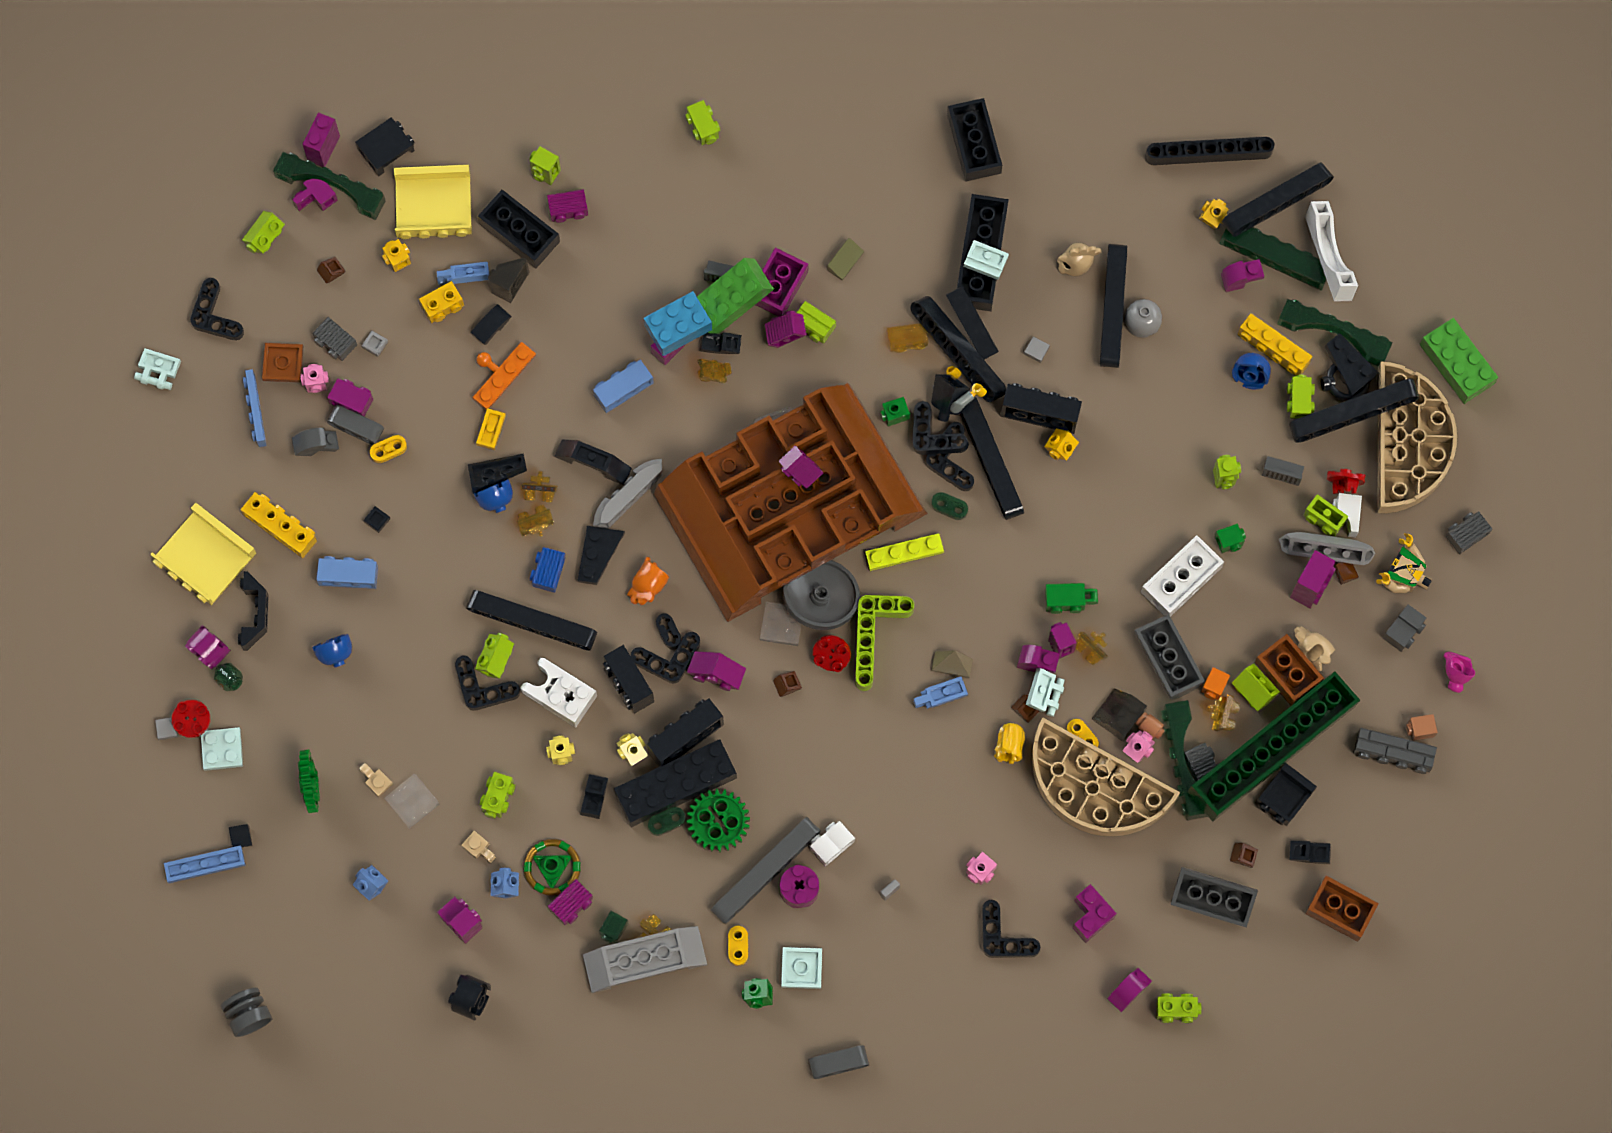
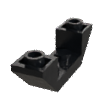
M562 439L555 454L556 458L570 464L576 461L606 474L607 479L625 485L624 483L632 470L629 465L613 454L578 440Z
M244 571V577L240 578V588L243 589L245 595H258L255 596V608H258V615H254V626L257 627H242L241 633H238V645H241L243 651H248L267 633L269 595L266 589L248 571Z

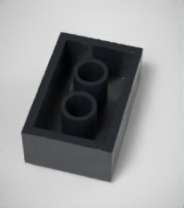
M624 644L603 656V669L608 678H613V686L617 693L623 694V702L628 710L632 709L635 714L654 703V695Z

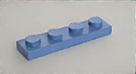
M253 369L245 370L246 377H243L245 389L248 388L249 395H246V401L252 410L249 413V419L255 430H252V437L254 442L257 441L259 447H264L267 445L256 377Z
M242 846L164 863L168 883L246 866Z

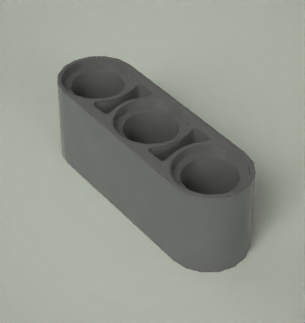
M335 405L327 420V423L332 427L371 445L377 443L384 430V427L379 423L340 405Z
M864 1045L809 1059L813 1079H820L869 1066Z

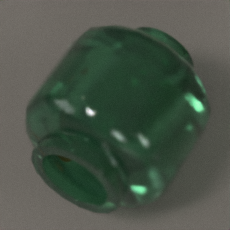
M232 663L221 664L215 669L214 681L223 690L235 691L242 685V672Z

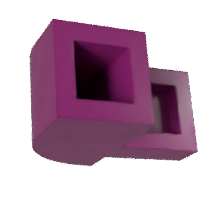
M310 179L303 182L305 190L299 191L292 199L298 211L313 201L324 211L338 201L336 193L326 182L319 179Z
M1260 259L1245 263L1243 261L1233 263L1224 268L1221 273L1226 292L1243 289L1246 283L1261 280L1265 277Z
M1023 645L1017 668L1036 672V669L1041 668L1055 673L1060 653L1041 649V646Z
M1137 968L1120 983L1107 999L1122 1012L1150 985L1152 980Z

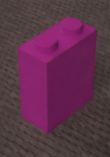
M318 112L302 144L307 161L325 168L340 138L334 118Z

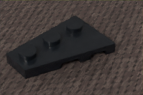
M1340 333L1326 344L1325 349L1334 366L1337 367L1341 375L1340 378L1346 384L1351 398L1378 376L1379 372Z
M524 453L468 464L472 492L474 494L526 472Z
M587 526L578 575L579 583L598 584L619 542L625 535V531Z

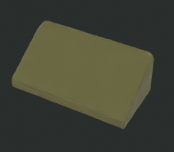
M848 238L828 264L827 271L843 281L862 256L864 250L852 239Z

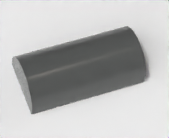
M1169 614L1134 631L1170 700L1180 698L1194 691L1205 682Z
M1181 867L1171 905L1247 928L1258 890Z

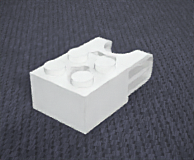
M540 658L538 666L548 676L546 683L541 686H534L526 682L522 684L520 690L527 697L576 728L596 699V690L545 658ZM572 696L573 701L569 700L567 702L566 698Z

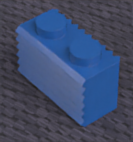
M543 547L542 551L537 553L535 563H538L537 568L532 570L530 575L533 587L556 592L566 559L564 552Z

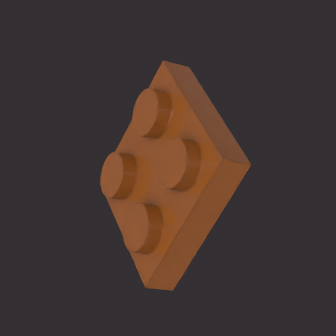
M265 343L262 380L301 383L303 344Z

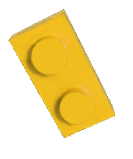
M487 408L476 442L477 446L495 450L506 417L505 413Z

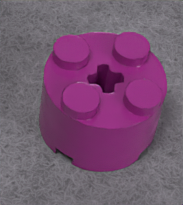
M203 625L199 627L185 645L190 652L199 657L198 659L210 669L216 668L231 651Z
M795 865L786 870L780 880V893L783 901L793 908H804L812 905L819 893V880L815 872L801 865ZM796 884H803V890L801 888L796 890Z

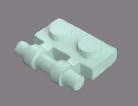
M145 348L138 364L139 368L144 369L143 374L136 372L134 379L139 380L145 385H155L161 390H171L172 383L167 382L166 379L167 377L175 379L181 360ZM151 372L160 374L159 379L151 377Z
M1041 668L1036 669L1026 705L1041 712L1046 711L1048 707L1047 715L1054 717L1055 711L1059 708L1058 701L1060 694H1063L1065 680L1057 678L1056 683H1054L1056 675Z

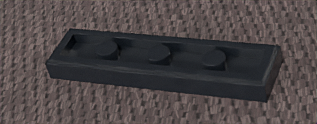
M963 285L946 294L980 356L985 360L998 353L997 346Z

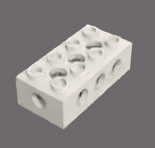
M1196 535L1143 585L1141 593L1164 616L1169 614L1171 617L1222 568L1224 561ZM1192 562H1197L1200 566L1196 567L1192 565ZM1178 575H1184L1187 579H1180ZM1164 588H1171L1173 592H1167Z

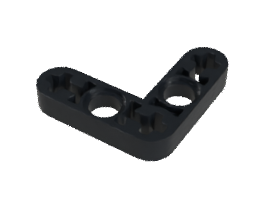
M207 278L202 283L190 318L192 327L197 331L230 340H240L244 335V329L239 322L212 315L220 292V285L215 278ZM211 284H214L215 288H212V289H211V291H210L211 297H210V296L208 295L209 289H208L207 286H211ZM203 300L211 302L208 308L200 307V303ZM200 312H202L203 323L200 322L199 325H197L195 320L200 319ZM215 322L223 324L220 330H213L212 325ZM238 327L239 332L233 335L231 330H235Z
M921 401L915 405L913 447L918 454L962 453L968 449L969 443L967 437L963 434L932 435L933 412L930 404L926 401ZM922 408H926V411L924 412L925 418H922L920 412L922 411ZM921 424H926L928 428L925 431H918V427ZM920 437L923 438L925 445H923V448L919 447V445H921ZM940 440L946 442V445L942 448L936 447V443ZM959 440H962L963 442L961 443V446H957Z
M953 422L943 434H952V429L956 430L959 428V433L964 435L965 429L961 423ZM938 441L936 447L940 448V444L945 441ZM937 454L927 455L926 466L931 471L961 491H970L973 488L974 477L949 460L950 454H940L938 464L934 463L933 465L930 458L935 459ZM947 467L955 469L953 476L945 474L944 471ZM958 473H961V474H960V478H961V479H963V480L969 479V484H970V485H968V484H965V486L962 485V480L959 479V478L957 479V481H955V479H956L957 476H958Z
M695 632L686 633L670 662L642 647L633 649L631 657L636 666L669 683L676 684L682 679L691 663L694 652L698 650L700 637ZM694 637L696 644H691L689 649L692 653L685 649L689 644L687 639ZM641 652L643 653V658L647 660L650 656L651 658L649 659L647 666L645 665V660L639 659V661H637L635 654L639 655ZM680 653H685L688 656V660L683 663L679 662L677 656ZM660 661L662 667L659 670H653L651 663ZM665 665L668 666L667 670L670 672L676 670L678 677L674 676L673 678H670V674L666 671L663 675L662 673L665 670Z
M460 656L456 659L455 667L466 706L470 710H480L509 702L519 697L520 687L513 681L480 689L472 660L468 656ZM462 661L469 663L467 670L468 673L472 672V674H464L463 668L459 667L462 665ZM468 678L473 679L475 682L471 688L464 686V681ZM510 686H512L513 689H517L514 691L513 695H510L509 692L504 693L505 698H502L501 692L499 690L502 689L503 692H506L509 690ZM491 691L498 693V698L494 701L487 698L488 693ZM480 694H484L486 703H483L482 700L477 701V705L474 706L472 703H469L472 697L481 699Z
M988 900L984 903L982 908L983 951L986 956L991 958L1035 957L1038 955L1041 946L1039 941L1034 938H1001L1000 905L995 900ZM990 904L993 905V908L997 909L993 912V918L997 917V920H985V918L990 917V912L986 910ZM988 924H995L997 932L994 934L988 933L986 931ZM1020 942L1024 943L1023 947H1028L1030 943H1033V946L1037 947V949H1034L1033 953L1030 952V949H1023V953H1020ZM990 943H994V947H1000V943H1004V953H1000L1001 949H995L994 953H991L987 947L990 946ZM1015 943L1018 948L1017 951L1009 953L1006 949L1007 944Z

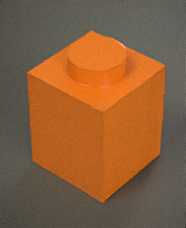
M1213 667L1201 692L1205 693L1204 696L1211 700H1219L1230 675Z

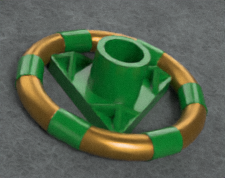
M557 839L544 840L534 845L524 861V875L527 882L534 890L544 895L561 894L575 879L578 880L581 872V862L575 849L566 842ZM550 846L559 847L569 853V855L535 856L537 852ZM572 858L573 873L571 878L558 888H554ZM532 859L536 862L550 888L539 884L533 878L531 873Z

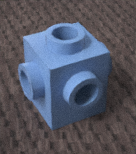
M371 865L367 869L362 868L355 875L357 879L353 886L370 901L382 892L388 880Z
M499 868V871L491 873V896L505 899L519 896V873L512 872L510 868Z

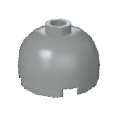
M1140 299L1130 304L1126 310L1124 322L1131 334L1136 337L1146 338L1158 332L1162 323V313L1155 302L1148 299Z

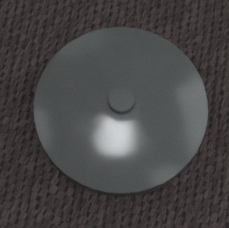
M832 560L783 586V601L790 615L802 625L816 630H831L846 624L855 614L860 599L859 586L854 576L844 566Z

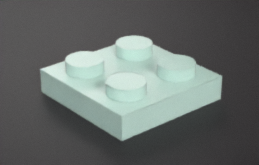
M240 727L208 730L201 735L204 771L243 767Z
M783 947L781 988L821 989L822 948Z

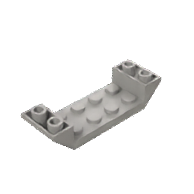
M698 926L677 928L604 946L583 954L592 993L611 989V986L684 968L689 970L707 965Z

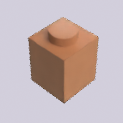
M1434 714L1410 718L1408 724H1406V731L1408 736L1411 735L1412 741L1436 736L1438 732Z

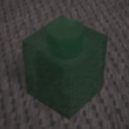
M610 911L599 930L600 935H602L601 939L610 944L612 941L618 943L629 924L628 920Z

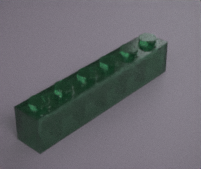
M1252 227L1236 237H1233L1225 229L1221 237L1220 245L1253 260L1260 259L1262 264L1322 291L1327 281L1320 259L1314 257L1308 251L1296 249L1293 244H1285L1279 241L1273 235L1268 236L1258 228Z

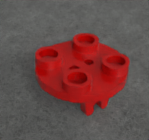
M1340 469V472H1327V480L1333 485V494L1344 493V491H1351L1352 494H1355L1358 486L1365 483V474H1353L1350 469Z
M823 636L817 640L813 647V661L817 666L827 671L840 672L851 659L849 645L838 636Z
M197 700L179 702L172 714L174 730L186 738H196L202 735L208 729L211 722L208 708Z

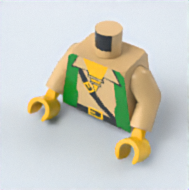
M1404 533L1406 541L1399 538L1398 542L1405 545V547L1401 548L1387 573H1379L1382 579H1377L1376 583L1383 584L1392 593L1412 592L1416 584L1427 590L1432 579L1423 575L1427 567L1425 560L1413 543V536Z

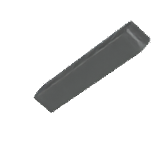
M808 817L803 819L713 906L711 911L724 924H727L811 843V840L820 834L821 830Z

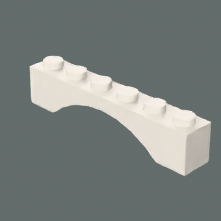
M1313 201L1309 205L1305 218L1333 300L1352 301L1358 284L1354 272L1345 266L1340 257L1335 239L1333 212L1329 201Z

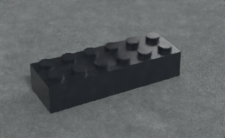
M972 194L957 288L963 285L975 309L992 312L996 279L963 266L974 240L1001 250L1009 199Z
M719 739L614 788V791L632 828L701 794H705L708 790L711 791L737 779V773Z

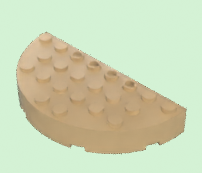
M1381 362L1378 367V389L1406 379H1413L1419 394L1417 401L1378 415L1377 513H1391L1417 505L1438 488L1455 456L1457 427L1446 398L1429 379L1417 371L1415 373L1405 368L1403 365Z
M1042 718L1032 749L1034 779L1047 805L1057 816L1071 826L1100 836L1132 834L1160 820L1178 799L1179 791Z

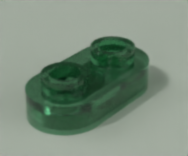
M943 492L936 493L932 498L931 505L936 512L955 520H962L968 514V505L963 500ZM943 501L944 505L939 506L937 503ZM959 508L962 512L956 513L955 510Z
M672 807L651 817L648 822V829L655 836L668 833L684 824L685 813L679 807ZM674 815L679 816V820L673 821L672 817ZM659 823L662 825V827L660 829H655V824Z

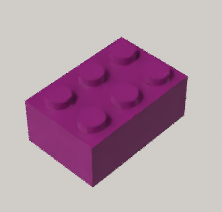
M775 247L762 270L774 290L755 305L778 317L784 316L808 273L809 264Z
M1315 550L1290 598L1308 608H1311L1313 603L1317 605L1336 570L1333 567L1336 561Z

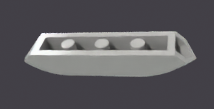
M655 459L641 464L633 470L635 476L629 477L624 483L625 486L621 490L617 489L612 494L611 500L605 497L597 508L593 526L609 529L662 477V459Z
M1295 532L1285 534L1279 539L1282 551L1290 555L1311 558L1316 550L1337 562L1366 565L1370 563L1376 554L1370 545L1347 538Z

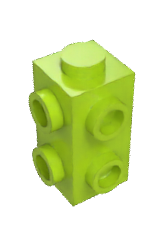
M704 100L687 106L685 118L689 125L692 124L694 128L692 132L696 141L699 140L701 145H710L719 139V131L721 130L718 122L713 121L711 117L713 112L710 105L706 106Z
M263 211L242 241L247 245L246 248L250 252L264 254L271 247L273 240L281 234L285 224L273 213Z
M1296 375L1292 377L1290 383H1287V394H1290V401H1287V412H1290L1291 419H1298L1314 413L1315 403L1311 402V395H1314L1315 384H1312V377Z
M1222 455L1216 460L1213 468L1216 488L1230 489L1235 486L1237 479H1239V473H1241V464L1237 462L1236 456Z
M489 634L475 669L487 677L500 678L515 643L508 640L509 637L505 634Z
M494 772L492 777L489 776L486 783L487 793L482 795L479 804L482 806L481 809L485 816L495 819L496 817L501 818L503 813L506 814L509 807L508 797L513 795L516 784H513V777Z
M1165 993L1156 999L1157 1020H1161L1162 1023H1172L1173 1020H1181L1182 1023H1193V1020H1196L1198 1015H1201V1003H1198V997H1193V994H1181V997H1173V994Z

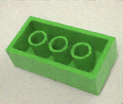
M743 258L697 296L712 321V330L708 333L720 334L774 290L755 259Z
M1454 318L1422 338L1420 346L1464 404L1496 383L1498 379L1497 374Z

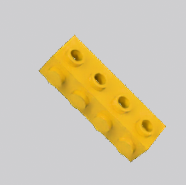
M1251 313L1239 328L1237 335L1242 340L1253 345L1259 352L1266 354L1275 363L1280 364L1293 375H1301L1311 362L1312 355Z
M254 492L240 509L242 514L303 559L317 542L315 532L307 526L304 528L299 525L300 521L291 515L289 517L284 514L285 510L276 504L274 506L269 503L270 499L264 494L258 495Z

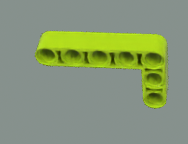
M864 595L859 599L855 682L859 690L868 691L873 685L875 617L909 618L914 611V601L910 597ZM867 602L870 603L872 607L870 609H864L862 607V604ZM888 603L891 605V608L884 610L881 605ZM908 604L911 608L908 611H904L900 606ZM864 621H869L871 623V626L869 628H864L861 625V623ZM862 640H869L871 644L865 647L860 642ZM863 658H867L870 661V663L868 665H862L860 663V660ZM867 677L870 681L867 684H862L859 679Z

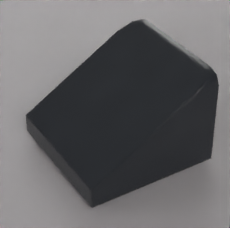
M248 824L229 827L232 847L253 846L250 826Z

